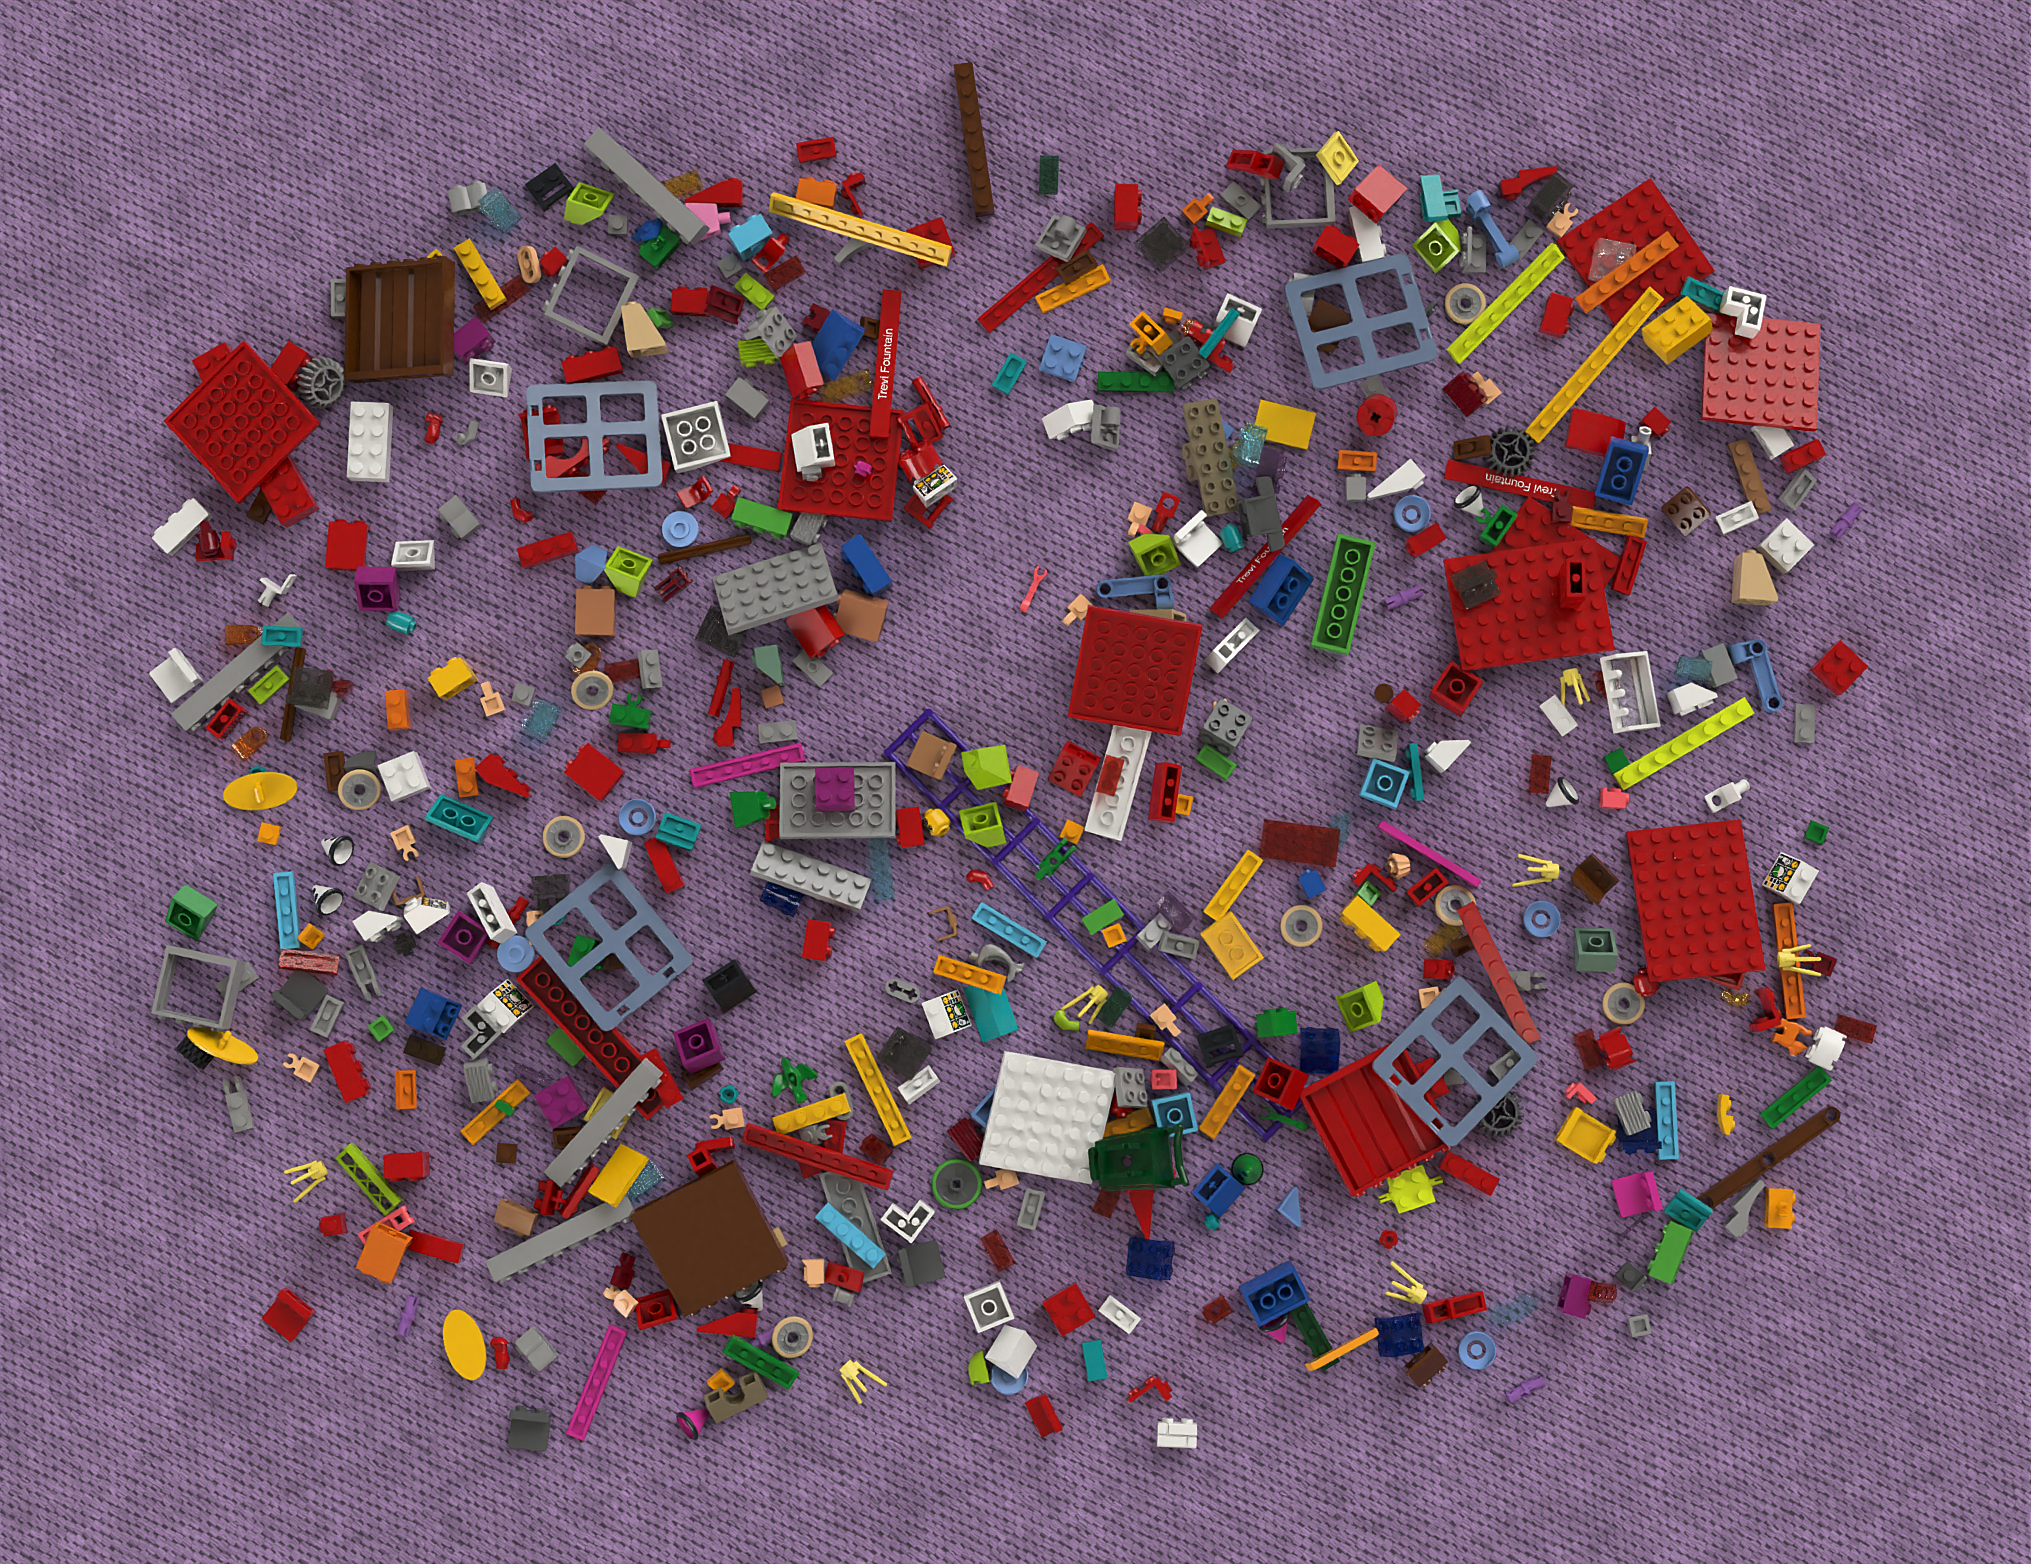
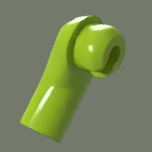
M1062 1010L1055 1012L1054 1022L1060 1029L1079 1031V1021H1069Z

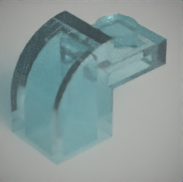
M1680 656L1675 676H1679V679L1685 681L1693 679L1707 682L1710 678L1713 662L1694 657Z

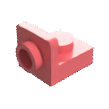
M1176 1069L1152 1070L1150 1075L1152 1089H1177Z
M1572 1082L1565 1089L1567 1093L1564 1097L1570 1099L1576 1092L1578 1093L1576 1097L1584 1104L1586 1102L1592 1104L1597 1099L1580 1082L1575 1084Z

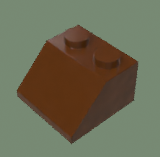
M1430 1342L1402 1369L1419 1388L1421 1386L1426 1387L1432 1381L1431 1377L1434 1374H1440L1446 1369L1448 1361L1437 1347Z

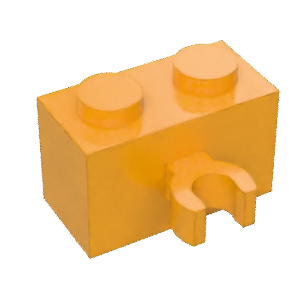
M1144 311L1129 323L1139 336V338L1132 340L1130 345L1133 349L1140 345L1136 349L1139 354H1142L1146 346L1149 345L1160 355L1173 344V341L1166 332Z
M1765 1188L1764 1227L1792 1229V1224L1795 1223L1792 1205H1795L1796 1201L1795 1193H1793L1792 1189Z

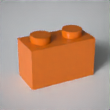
M812 177L799 178L796 199L834 210L837 184L830 180H823V182L815 181Z
M405 689L385 691L388 729L391 731L411 729L408 691Z

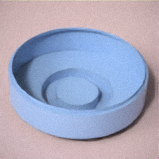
M1415 495L1402 498L1394 508L1393 516L1395 523L1406 532H1417L1423 529L1430 519L1428 503L1423 498ZM1413 505L1420 510L1421 517L1418 522L1409 524L1404 521L1402 511L1406 506ZM1409 509L1406 511V518L1408 520H1414L1417 517L1416 510Z
M676 511L668 515L664 520L662 533L670 545L677 548H685L696 541L699 534V526L696 519L690 513Z
M633 799L622 806L619 813V822L627 833L641 836L650 832L654 827L656 812L647 801ZM641 808L645 810L648 816L645 825L641 827L631 825L629 814L633 809ZM635 812L632 819L635 823H641L644 820V815L641 812Z
M1537 901L1530 904L1523 914L1525 929L1535 937L1542 938L1554 934L1559 928L1561 921L1558 909L1547 901ZM1537 910H1544L1550 915V923L1544 929L1536 928L1532 924V915ZM1538 914L1535 917V922L1538 925H1544L1547 921L1544 914Z
M512 936L503 944L500 943L497 950V958L500 965L510 972L526 970L533 963L535 957L533 945H530L529 940L522 936Z
M1474 1331L1466 1334L1461 1339L1458 1346V1354L1466 1366L1472 1369H1483L1493 1362L1496 1356V1347L1494 1341L1487 1334ZM1474 1340L1483 1342L1486 1347L1485 1355L1478 1360L1470 1358L1467 1354V1346ZM1474 1344L1471 1346L1470 1351L1473 1355L1478 1356L1482 1353V1347L1479 1344Z
M994 1364L991 1369L990 1378L992 1385L997 1391L1011 1395L1024 1388L1028 1380V1371L1025 1366V1370L1016 1379Z

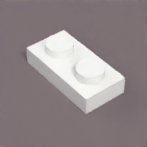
M1752 501L1715 518L1723 535L1758 520L1759 516Z
M1556 694L1540 705V708L1562 737L1578 726Z
M928 1065L898 1087V1089L910 1105L937 1085L940 1080Z
M1111 1295L1108 1296L1098 1310L1128 1334L1132 1332L1141 1320L1139 1316Z

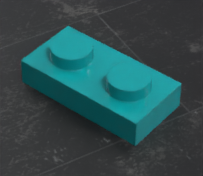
M1010 352L992 383V387L1009 395L1027 361Z
M263 625L262 645L302 647L303 628Z

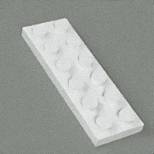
M1117 725L1113 726L1084 831L1118 841L1122 840L1152 731Z

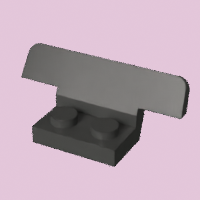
M1269 476L1256 477L1259 496L1236 500L1243 537L1247 538L1266 534L1270 552H1273L1285 546L1273 481Z

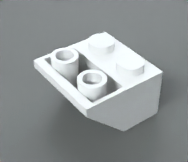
M1227 293L1213 326L1218 327L1230 309L1233 308L1238 311V318L1223 337L1245 348L1262 308Z
M828 423L811 425L791 434L797 472L802 471L801 467L820 465L821 468L835 466Z
M1694 683L1686 684L1666 693L1674 714L1680 713L1681 716L1695 711V706H1698L1700 709L1714 703L1713 699L1718 697L1717 693Z
M367 911L352 922L365 941H375L377 943L386 937V932H394L402 926L401 923L405 920L399 916Z

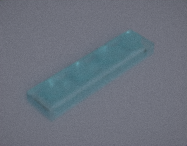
M867 838L876 900L896 898L887 838Z

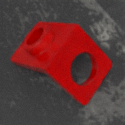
M702 476L695 484L678 491L677 496L683 506L688 509L705 501L713 493V489L705 476ZM702 483L706 486L707 492L704 491Z

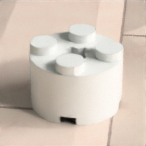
M1826 1026L1820 1027L1816 1030L1813 1040L1816 1042L1812 1047L1808 1048L1805 1057L1809 1058V1062L1831 1071L1834 1067L1831 1064L1833 1060L1837 1062L1845 1044V1041L1842 1040L1846 1039L1847 1036Z

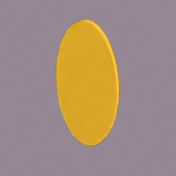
M253 773L237 778L229 783L224 789L223 799L227 804L238 809L264 810L289 801L296 794L298 785L292 777L282 773Z
M191 1027L187 1031V1037L193 1044L215 1057L245 1065L254 1064L258 1060L256 1051L245 1042L233 1037L230 1031H212L207 1027Z
M453 1310L447 1315L443 1325V1341L447 1356L454 1369L462 1377L468 1380H477L482 1376L486 1366V1347L482 1333L470 1315L462 1310Z

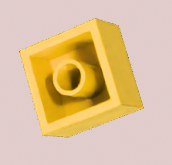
M461 657L450 659L447 662V666L442 669L440 667L436 668L430 673L431 676L428 677L438 696L445 701L478 681L468 663Z

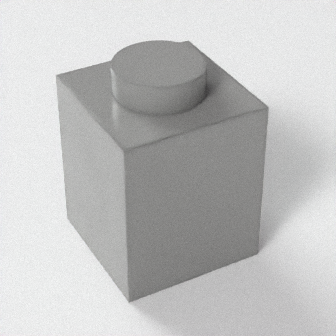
M1350 474L1345 479V502H1365L1366 477H1361V474Z

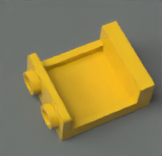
M1573 1106L1554 1140L1593 1164H1597L1604 1160L1606 1156L1605 1150L1608 1145L1611 1146L1614 1143L1616 1131L1584 1113L1578 1107Z

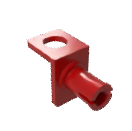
M780 233L776 239L771 237L751 262L763 273H766L786 250L784 246L789 243V237L785 233ZM760 257L767 259V266L760 264Z
M1165 491L1162 493L1155 509L1158 515L1152 526L1153 530L1160 533L1163 532L1168 518L1172 519L1181 500L1179 497ZM1166 498H1171L1174 501V506L1171 509L1163 506V501Z

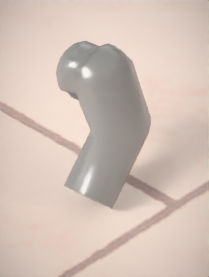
M470 421L468 430L463 433H457L455 441L460 445H466L476 438L479 423Z

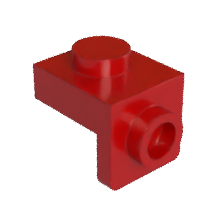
M1424 959L1423 978L1452 980L1455 972L1453 960Z

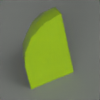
M983 1350L976 1352L970 1359L968 1371L971 1385L990 1382Z

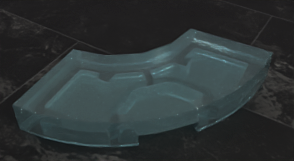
M1349 810L1330 816V830L1325 837L1318 840L1324 858L1336 853L1346 842L1351 828Z
M1520 1293L1517 1299L1511 1303H1495L1488 1321L1503 1325L1518 1322L1532 1313L1539 1300Z

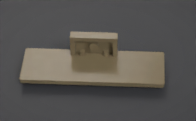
M1217 398L1183 404L1182 408L1190 442L1182 445V456L1185 459L1186 475L1189 478V482L1198 480L1206 517L1238 511L1236 500L1239 499Z

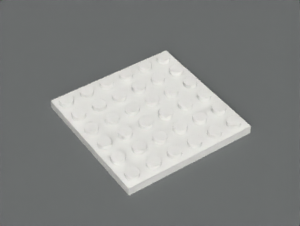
M1004 1051L979 1164L1092 1184L1088 1149L1095 1147V1141L1103 1139L1115 1088L1114 1077L1116 1073L1099 1068Z

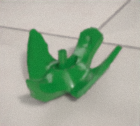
M783 1057L781 1065L784 1072L775 1075L772 1085V1096L777 1097L781 1090L790 1088L794 1093L795 1101L797 1103H804L807 1100V1095L802 1089L801 1082L808 1078L811 1080L816 1079L818 1074L802 1063L794 1068L790 1061Z

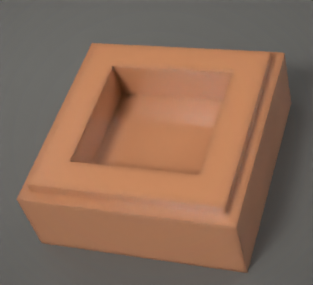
M779 685L760 690L766 709L784 704Z

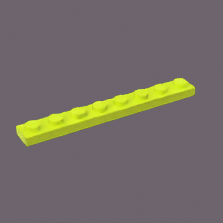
M1551 243L1446 349L1456 363L1461 364L1565 258L1556 244Z
M1744 697L1614 773L1613 776L1622 791L1755 713Z

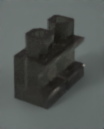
M570 874L531 877L534 888V900H537L539 910L550 909L549 899H556V904H558L571 893Z

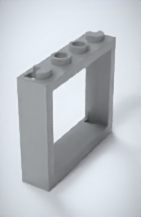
M1322 147L1289 149V152L1301 158H1317L1316 154ZM1263 150L1262 154L1271 155L1272 150ZM1324 166L1326 218L1272 221L1270 179L1260 176V186H1264V193H1261V205H1265V212H1262V223H1266V229L1320 227L1327 224L1330 226L1335 224L1334 182Z
M576 246L574 250L570 249L566 257L569 262L566 267L562 266L558 274L561 279L558 284L554 283L550 291L553 296L550 301L546 300L542 308L545 311L543 316L606 346L622 314L621 306L627 303L639 276ZM578 255L628 279L602 336L552 312Z
M167 945L151 1013L159 1015L158 1018L163 1020H169L170 1017L175 1018L176 1023L187 1024V1021L193 1022L194 1027L204 1028L205 1025L211 1026L210 1030L222 1032V1029H230L245 961ZM178 955L232 967L220 1021L166 1009Z

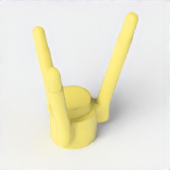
M1573 668L1563 671V677H1560V701L1565 706V683H1567V686H1574L1580 705L1583 702L1578 684L1586 701L1589 702L1590 698L1583 684L1581 674L1578 673V669Z
M1518 854L1519 858L1544 864L1541 868H1527L1528 871L1541 872V876H1544V878L1514 883L1512 887L1551 882L1552 879H1558V864Z
M1807 944L1790 949H1782V952L1777 953V965L1782 967V970L1820 977L1821 973L1792 967L1791 965H1795L1797 961H1820L1821 957H1795V954H1791L1792 952L1810 948L1811 945Z
M1097 985L1095 988L1091 986L1086 992L1063 1006L1061 1010H1066L1091 994L1089 996L1091 1001L1081 1010L1078 1017L1080 1018L1094 1003L1098 1004L1088 1021L1089 1024H1092L1102 1006L1107 1002L1106 997L1109 994L1100 985Z
M315 1160L309 1164L284 1171L285 1174L310 1168L308 1173L291 1181L292 1185L310 1176L313 1180L316 1179L294 1199V1203L298 1202L317 1184L326 1179L325 1175L328 1174V1171L322 1161L317 1162Z
M1393 1261L1390 1262L1413 1285L1407 1288L1400 1283L1392 1281L1394 1286L1406 1291L1408 1297L1390 1292L1385 1294L1412 1304L1415 1302L1422 1304L1427 1295V1291L1422 1289L1423 1285L1415 1281Z
M849 1360L839 1371L842 1373L841 1377L846 1381L859 1404L862 1401L850 1380L853 1379L863 1392H866L867 1389L856 1377L859 1373L857 1369L881 1385L887 1386L886 1382L862 1367L857 1361L853 1363Z

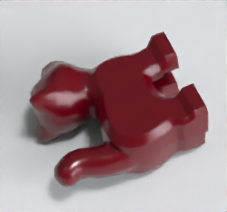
M813 303L809 309V315L815 316L812 319L805 316L802 325L809 327L818 334L830 311Z

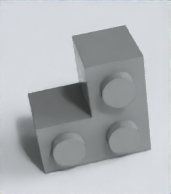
M474 1005L461 1018L474 1031L461 1045L474 1060L479 1059L505 1034L477 1005Z

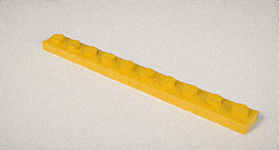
M775 192L771 194L768 211L770 213L946 267L949 264L952 246Z
M1648 287L1525 429L1524 433L1530 434V438L1539 444L1664 298L1651 287Z

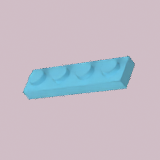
M294 872L273 873L280 950L301 948V942L297 939L300 929Z
M982 902L971 918L1038 958L1047 941Z
M1675 1081L1654 1082L1658 1160L1679 1159Z
M827 1203L816 1215L815 1218L873 1269L886 1255L879 1246L830 1203Z

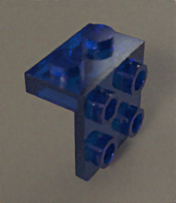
M768 881L759 901L781 911L784 915L794 918L805 894Z
M1331 1027L1300 1028V1071L1332 1074L1338 1071L1341 1042L1339 1029Z
M1644 1110V1112L1648 1111L1652 1121L1649 1122L1651 1127L1632 1135L1625 1134L1617 1114L1618 1146L1620 1150H1625V1154H1635L1637 1150H1644L1645 1153H1656V1149H1662V1141H1658L1657 1115L1655 1110Z
M1131 1237L1128 1246L1126 1274L1128 1276L1153 1280H1171L1173 1273L1172 1260L1175 1254L1174 1241Z
M1419 1313L1375 1318V1328L1379 1333L1377 1340L1380 1357H1398L1423 1351L1424 1344Z

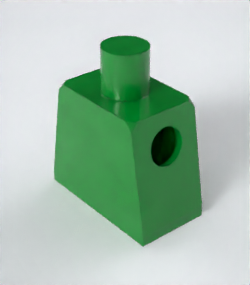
M765 791L729 792L735 828H747L769 819V809L776 807L775 799L773 797L767 798Z

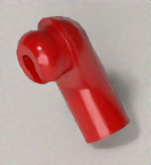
M511 499L513 516L521 522L532 521L533 513L521 508L520 499Z
M974 869L966 875V879L970 883L974 881L981 882L986 891L994 887V884L984 871Z

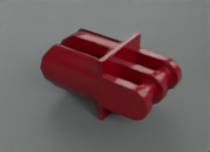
M206 520L200 523L201 533L196 534L199 539L200 550L207 559L215 560L220 554V539L216 530H212L209 522Z
M682 566L678 567L671 574L669 573L667 578L654 587L655 591L660 590L658 593L661 596L666 595L663 598L664 602H667L678 592L683 591L693 582L692 579L688 578V573H684ZM678 573L680 577L675 580L673 576ZM683 580L685 584L680 587L678 583Z

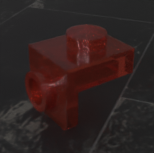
M331 669L326 670L323 682L327 689L336 690V693H348V690H353L352 681H334V671Z
M872 1133L864 1138L862 1145L859 1147V1149L881 1166L884 1165L894 1152V1150Z

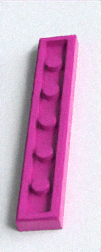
M797 743L689 769L693 788H698L780 768V763L806 762L802 744Z
M1381 821L1378 824L1377 828L1470 885L1474 887L1479 886L1481 879L1387 822Z
M609 1324L567 1429V1435L582 1441L585 1440L627 1335V1330Z

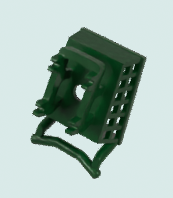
M1177 1124L1175 1127L1164 1126L1112 1135L1095 1141V1147L1088 1149L1091 1179L1093 1181L1099 1180V1187L1106 1191L1175 1188L1177 1185L1188 1186L1189 1180L1183 1166L1181 1148L1183 1125ZM1175 1133L1173 1143L1175 1166L1179 1178H1174L1170 1143V1135ZM1126 1155L1132 1159V1163L1128 1167L1123 1164V1158Z

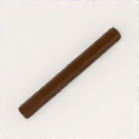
M749 534L661 553L658 555L660 564H667L750 545L752 541Z
M301 647L295 648L280 740L290 741L296 713L294 705L299 695L306 649Z

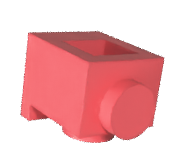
M1606 787L1600 789L1599 808L1624 809L1629 804V794L1621 792V789L1610 788L1609 792Z

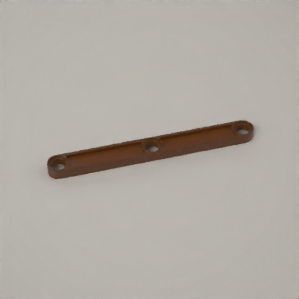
M1832 1106L1825 1107L1701 1193L1696 1199L1700 1201L1701 1198L1706 1197L1710 1201L1708 1207L1711 1209L1715 1208L1837 1123L1840 1119L1839 1110ZM1830 1109L1836 1114L1832 1121L1826 1118V1112ZM1767 1153L1773 1157L1770 1164L1763 1162V1156Z

